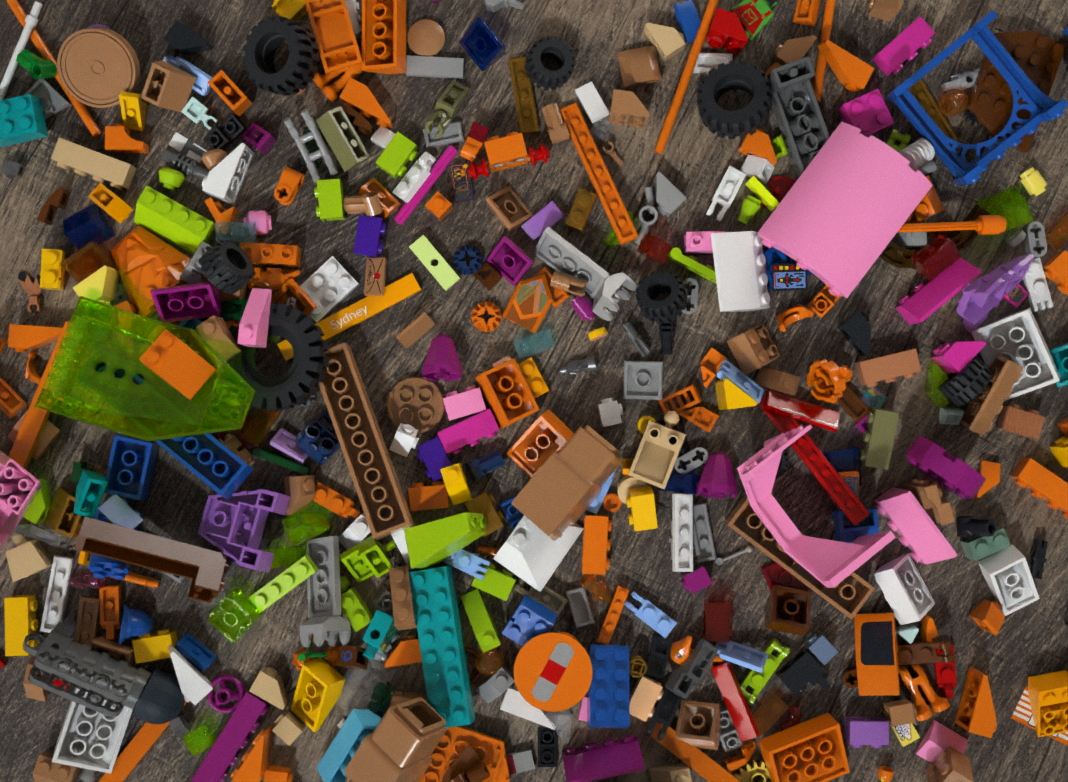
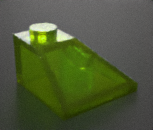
M1014 189L976 201L977 205L984 208L990 214L1006 218L1005 231L1034 221L1028 203Z

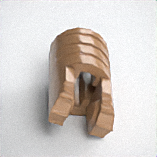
M555 270L550 286L582 297L585 295L584 287L587 286V280Z

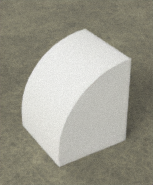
M748 154L740 171L746 173V176L749 178L755 176L760 183L767 184L775 167L765 158Z

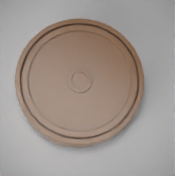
M90 27L71 34L63 42L58 53L57 67L60 79L66 90L83 104L96 108L115 106L120 103L119 94L121 91L133 93L138 85L140 65L135 50L123 36L113 30L103 27Z

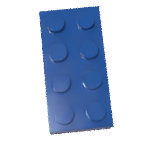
M590 644L588 655L592 664V681L587 692V727L627 728L630 726L629 646Z

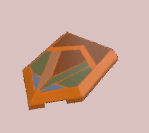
M542 274L520 281L502 316L536 333L553 301L546 275Z

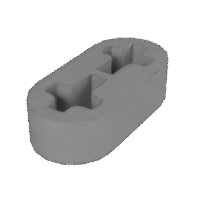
M1034 221L1024 227V232L1027 234L1025 245L1027 254H1032L1035 258H1039L1046 254L1047 242L1044 226L1040 222ZM1034 228L1038 231L1034 234L1030 232V229ZM1040 247V251H1033V248Z
M687 278L682 282L683 286L687 285L688 282H691V285L694 286V289L690 291V295H687L688 289L684 288L686 297L690 298V304L693 305V308H690L689 311H686V309L682 310V313L685 315H690L697 309L699 287L697 281L693 278Z
M702 447L693 448L677 458L674 469L681 474L688 473L707 461L708 452ZM697 450L704 453L701 461L699 459H691L696 456ZM680 460H682L683 462H686L687 460L690 461V463L685 465V470H683L682 468L678 469V466L680 465Z

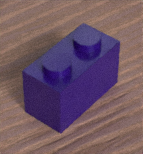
M359 215L353 251L355 255L379 258V254L383 253L384 243L381 242L382 235L386 233V224H384L382 218Z
M436 437L418 446L419 451H416L419 460L421 462L424 461L427 466L425 472L428 478H432L433 481L442 478L440 469L451 466L453 463L448 453H446L440 438Z

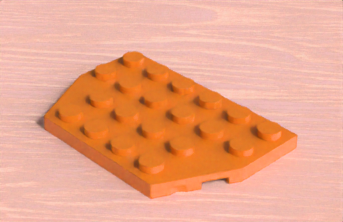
M463 726L448 727L430 755L433 758L432 762L419 782H442L443 775L469 744L473 746L490 772V777L483 782H510L504 740Z

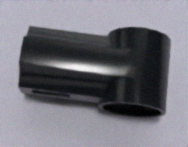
M974 516L956 517L958 537L994 536L996 524L993 519H977Z

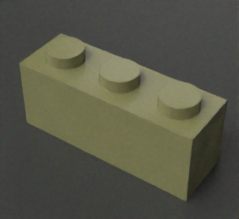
M342 106L327 111L316 120L344 172L358 167L370 158Z
M871 407V411L868 412L866 419L868 427L863 433L864 447L859 453L860 463L864 466L888 470L899 418L898 412Z

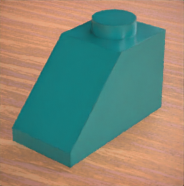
M83 469L76 487L74 514L94 518L108 483L103 474Z

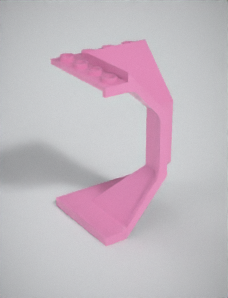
M800 425L796 429L794 428L789 432L781 433L764 441V448L741 464L737 470L751 508L782 549L825 587L830 588L837 586L896 537L892 531L859 536L851 543L804 536L800 533L771 494L783 450L812 428L811 425L805 427Z

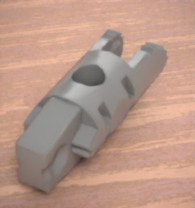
M980 67L951 76L952 81L941 84L943 92L954 88L956 93L969 87H974Z

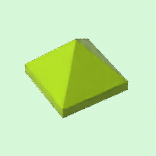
M782 135L771 140L776 159L788 154Z

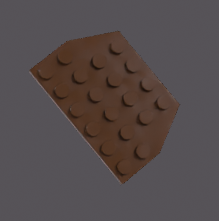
M1036 30L995 33L994 36L1031 82L1045 95L1049 96L1066 45ZM984 56L967 107L976 115L980 124L985 125L990 132L989 135L993 138L1007 124L1012 112L1013 98L1010 87L989 59ZM1022 98L1018 100L1019 105L1027 104L1026 101H1022ZM1020 109L1016 115L1018 118L1025 120L1030 117V112L1026 109ZM1014 122L1012 123L1011 127L1012 129H1016V126H1022L1023 124ZM1036 131L1031 135L1025 134L1021 138L1023 141L1014 149L1023 153L1029 152ZM998 136V137H997V140H998L999 142H1001V141H1002V137H1001V136Z

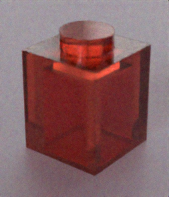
M645 234L637 252L653 262L664 264L672 246L657 236Z

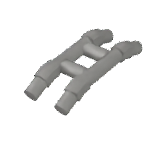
M304 109L300 114L304 118L310 132L301 136L290 117L286 118L283 122L295 140L307 164L306 166L313 182L317 183V180H321L314 160L323 156L330 174L335 175L338 171L315 120L311 117L308 110ZM315 139L319 150L309 153L305 143Z

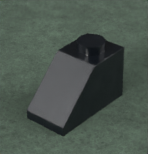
M177 20L164 37V40L168 43L167 47L176 54L181 52L184 55L209 51L213 48L206 39Z
M857 311L838 325L837 328L861 356H865L870 350L871 324L865 313Z

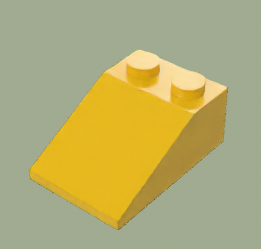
M321 657L303 663L290 710L313 732H317L340 697L345 678Z

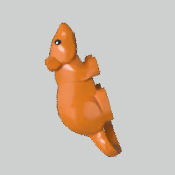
M254 268L253 271L256 273L247 283L249 289L263 287L272 291H278L289 279L300 275V270L267 268L265 272L263 268Z

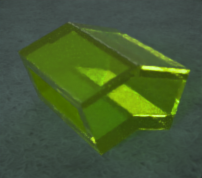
M202 724L182 737L187 749L194 757L215 744V736L211 733L208 725Z

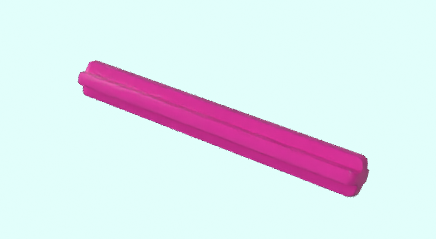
M451 145L448 146L429 171L431 173L409 203H405L394 217L398 224L403 225L458 152L456 148Z

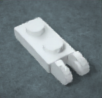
M729 165L712 198V203L706 213L710 216L713 213L714 207L718 203L723 207L718 213L716 220H722L726 210L730 208L746 173Z

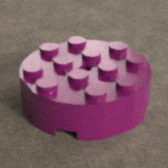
M920 435L916 436L904 453L907 457V463L915 468L919 467L918 469L927 477L931 476L930 478L939 484L943 483V487L951 493L955 490L954 494L963 500L966 498L972 500L986 480L962 460L955 458L942 447Z

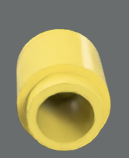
M1031 167L1019 175L1021 178L1020 182L1029 195L1034 194L1038 196L1046 191L1045 186L1048 184L1038 169L1035 170L1034 167Z

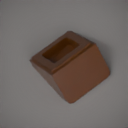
M485 262L481 269L473 274L488 291L502 279L500 274L488 262Z

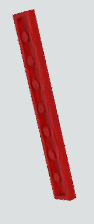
M766 396L761 399L758 405L780 433L789 432L800 426L795 418L766 409ZM807 433L790 445L853 527L870 515Z

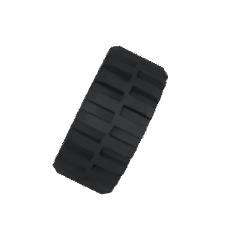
M271 16L266 18V20L259 21L258 26H254L251 29L252 33L247 35L245 39L247 40L246 46H243V51L245 52L243 63L246 64L244 68L246 73L249 74V79L260 89L279 95L289 96L290 94L299 93V89L304 90L308 86L307 83L312 82L314 72L317 73L318 70L316 65L319 62V55H317L319 48L318 44L314 43L316 41L314 35L302 24L282 16ZM286 40L289 46V57L285 66L279 72H276L273 63L274 53L277 47Z
M729 61V64L726 65L721 63L717 69L712 68L708 71L709 76L705 75L701 80L702 84L699 85L697 90L699 115L704 126L708 127V130L713 134L717 132L718 137L724 138V136H728V139H735L736 136H740V139L745 138L748 133L750 135L756 133L757 127L761 129L765 125V121L769 119L770 111L772 110V89L768 77H765V72L762 69L757 70V66L752 63L747 65L746 61H740V63ZM730 90H743L753 97L749 105L737 111H728L716 104L720 96Z

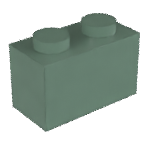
M996 527L994 536H974L960 540L967 559L974 561L1011 547L1004 528Z

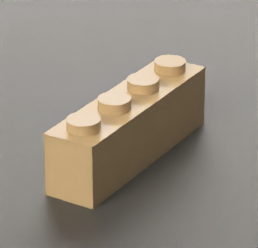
M58 138L51 159L57 162L56 166L66 170L69 167L75 169L74 173L84 177L86 174L92 175V179L97 182L104 183V180L108 181L111 187L119 190L122 187L129 189L137 169L131 164L62 138Z

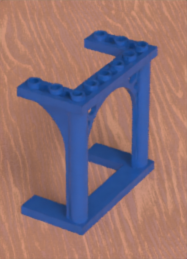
M993 10L886 96L890 103L894 101L919 134L932 144L936 155L955 177L953 181L957 186L975 183L981 178L980 174L990 167L989 162L993 159L997 161L1006 154L1005 150L1010 146L1014 148L1023 141L1021 138L1025 134L1031 135L1038 130L1039 127L1037 125L1042 121L1046 123L1049 120L1052 121L1059 118L1066 112L1064 108L1068 106V102L1065 99L1055 101L1038 89L990 31L987 25L998 17ZM971 38L1005 79L1010 87L1013 98L1012 112L1005 127L993 138L978 144L959 143L947 137L908 90ZM1019 98H1022V101H1026L1027 104L1019 105ZM1020 109H1026L1030 112V117L1023 120L1018 118L1016 113ZM1014 122L1023 124L1022 126H1016V129H1012L1011 127L1012 123ZM998 136H1001V137H1002V141H1001V142H999V141L997 140V137H998ZM957 147L962 148L960 157L957 155L959 152L955 150ZM986 147L987 152L983 151L982 157L980 158V148ZM968 149H973L976 153V157L971 163L967 162L965 158Z

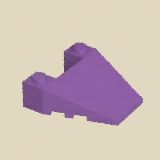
M264 489L233 493L229 499L219 494L209 495L198 534L212 545L221 549L225 555L234 559L238 565L257 571L269 572L274 553L258 548L269 511L286 515L290 496Z

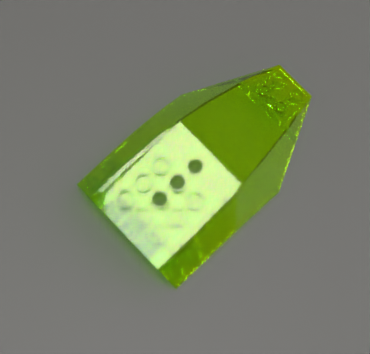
M80 296L35 407L134 438L156 441L242 429L256 391L193 329L144 317ZM165 329L183 341L216 369L214 374L191 401L144 366L139 360ZM100 362L106 364V369L103 372H97L95 369L96 365ZM117 369H124V377L115 378V371ZM136 374L144 376V382L140 385L133 383V376Z

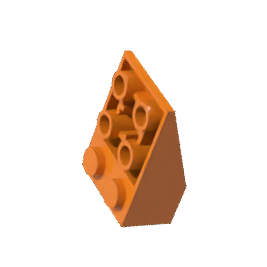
M271 725L266 730L262 729L252 742L253 745L247 750L241 759V763L231 774L230 777L233 779L231 782H261L265 769L269 766L273 728Z

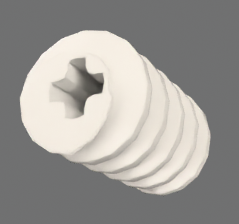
M925 138L917 140L898 152L910 161L908 166L914 171L932 160L935 155L934 147Z

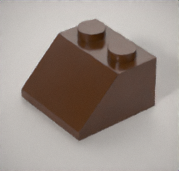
M773 585L766 607L765 628L802 636L810 629L811 592Z

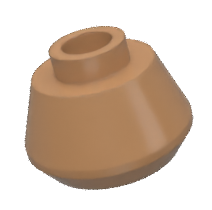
M214 149L205 152L201 160L209 170H212L228 154L223 149Z

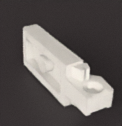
M425 151L392 193L406 203H409L431 174L429 171L436 159Z

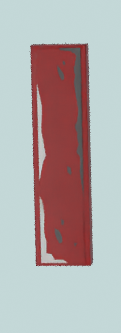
M772 389L767 391L766 409L833 432L838 430L840 413Z

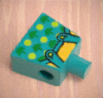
M376 610L363 637V641L366 644L362 654L364 657L373 660L377 651L382 654L385 653L398 631L394 625V617Z

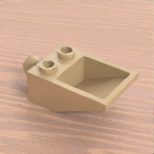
M668 411L664 415L665 426L652 420L648 422L628 474L664 490L687 435L672 429L679 422V415L675 411ZM652 430L658 431L657 437L651 435ZM675 437L677 439L676 444H671L669 439Z

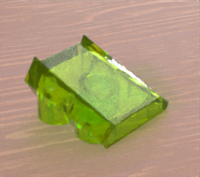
M234 588L220 601V604L210 613L207 620L230 642L235 644L262 615V612H259L254 603L242 592V589Z

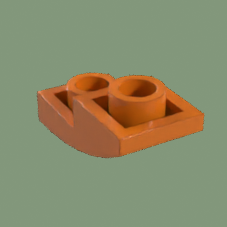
M826 284L807 304L820 318L841 297V295L836 297L828 291L830 288Z

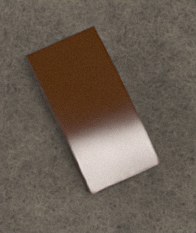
M340 103L339 107L342 106L349 121L352 122L354 120L353 125L357 132L363 135H368V133L374 134L373 127L361 114Z

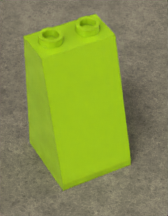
M464 512L404 529L411 568H432L486 534L487 522L483 514Z

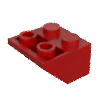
M717 8L705 42L714 48H725L733 54L741 53L748 41V36L737 15Z

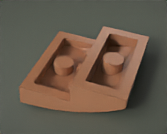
M27 411L7 436L13 442H15ZM48 419L31 456L36 461L50 449L49 445L62 432Z

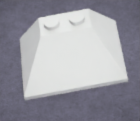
M523 515L493 559L541 592L584 528L577 523L572 526L569 525L562 533V537L554 541Z

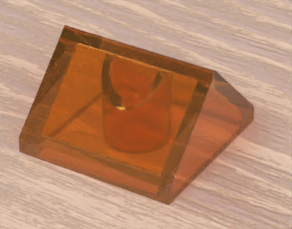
M94 241L89 242L60 263L79 283L104 265L117 269L116 264L104 247Z

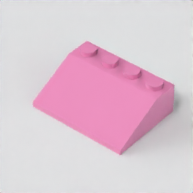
M892 487L874 500L877 504V511L882 516H886L889 520L887 524L894 532H898L900 542L905 547H909L912 551L910 555L917 563L920 562L926 565L957 556V553L910 490Z

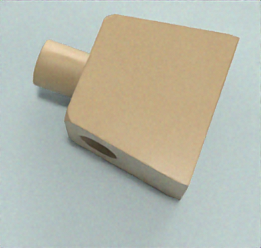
M23 532L11 537L15 548L6 551V557L13 582L22 580L52 566V559L38 539L27 542Z

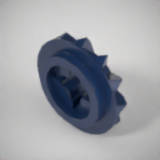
M474 245L459 247L453 254V265L463 275L475 274L482 267L483 255ZM466 253L469 255L470 258H475L470 261L469 267L466 264V262L461 261L465 259Z

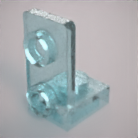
M550 330L513 340L519 360L555 347Z

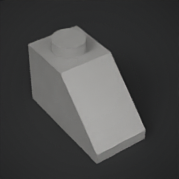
M659 171L655 176L656 210L662 216L666 215L669 217L686 200V197Z
M926 232L896 233L891 241L904 248H921L927 245Z
M501 663L475 691L489 704L502 695L515 682L514 674Z

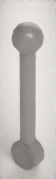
M748 545L745 549L726 557H717L715 563L722 565L728 559L746 552L751 553L753 547Z

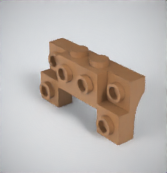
M920 477L912 479V481L900 483L901 489L910 490L929 517H935L937 524L945 525L955 522L953 517L955 516L954 507L950 505V502L942 500L943 489L937 481Z

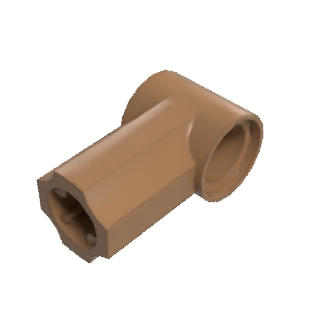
M557 103L541 108L551 144L570 139L566 123H563Z
M369 192L361 196H347L344 198L343 209L348 214L366 213V216H374L383 212L378 192Z

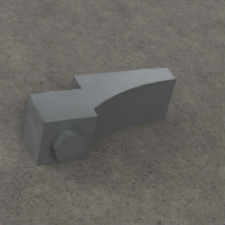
M700 639L686 661L677 670L672 671L664 687L677 696L687 699L695 682L701 683L719 649L708 641Z

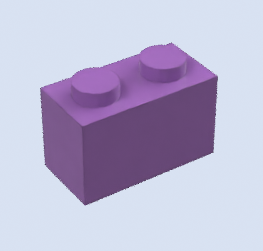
M845 717V740L855 748H862L863 745L882 748V745H889V721L884 717Z

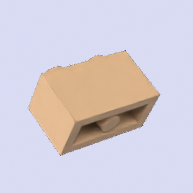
M646 675L637 678L629 695L630 714L645 722L648 717L651 718L655 711L653 706L656 700L659 701L664 692L662 684Z

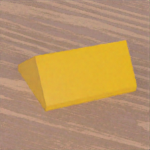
M726 378L715 382L718 410L756 406L758 403Z

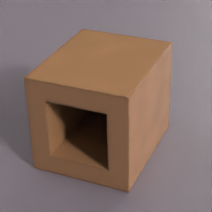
M901 699L883 703L886 719L892 727L916 722L915 716L917 711L915 705L909 700Z

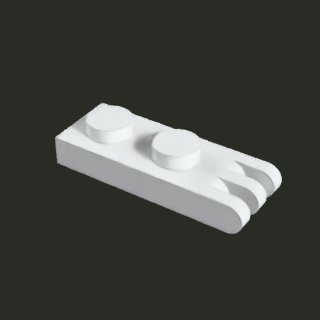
M1039 257L1033 260L1026 276L1023 278L1025 289L1029 293L1028 299L1032 312H1037L1038 307L1040 310H1044L1046 307H1053Z

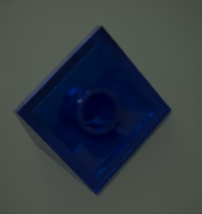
M481 16L476 19L459 41L482 72L505 55L504 44Z
M96 203L63 220L65 236L81 254L115 237L101 208Z

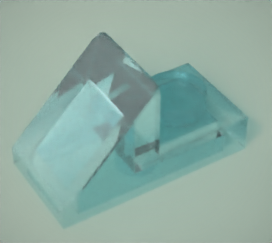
M215 222L216 242L220 240L256 242V222Z

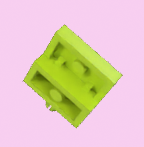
M370 536L339 556L350 573L360 583L372 575L379 578L389 572V568H394L387 552L397 546L393 539L382 545L376 539H373V536Z

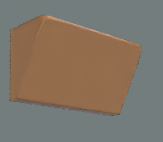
M423 312L402 330L396 338L404 347L409 348L430 330L435 323Z

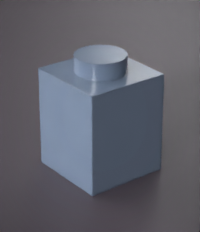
M819 632L811 634L804 644L823 665L828 663L838 653Z

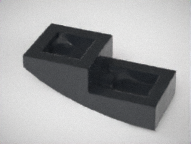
M653 636L646 662L647 671L644 675L664 679L673 640Z

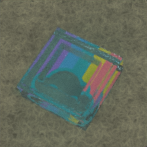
M876 386L871 387L860 397L870 409L871 407L879 408L888 399Z

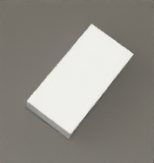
M700 53L693 73L709 74L708 71L712 68L717 69L719 64H729V61H732L733 54Z
M592 81L575 89V94L592 123L609 115V111Z

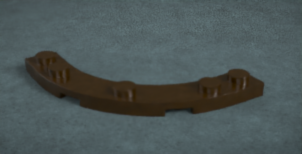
M975 204L963 222L975 221L980 215L992 214ZM955 230L944 240L932 246L919 249L904 248L890 241L879 258L899 268L917 270L934 267L953 258L952 255L961 248L965 249L976 238L978 232L975 230Z

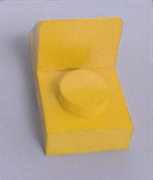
M121 91L119 100L123 125L131 130L143 131L148 107L147 103L141 101V94Z

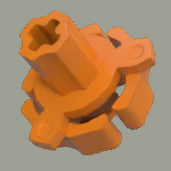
M826 359L817 360L810 366V371L806 376L808 387L815 386L811 390V394L817 400L837 403L838 398L843 396L842 391L846 389L845 383L851 381L853 374L847 365L839 367L833 361L827 362Z

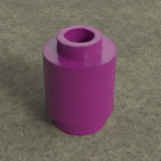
M587 295L582 297L576 296L571 301L572 308L583 321L586 319L591 321L597 316L592 311L593 302Z

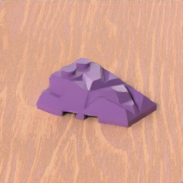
M1034 255L1019 256L1004 265H1000L991 273L978 278L972 284L968 283L963 288V295L957 301L959 305L956 311L964 318L962 322L970 334L987 318L989 311L1000 304L1004 294H1009L1026 276L1035 258Z

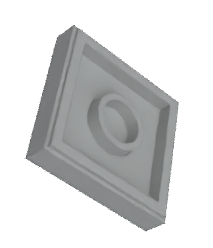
M624 361L623 399L662 400L663 362Z

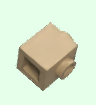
M288 712L285 716L281 714L274 721L276 726L272 731L290 746L306 726L291 712Z

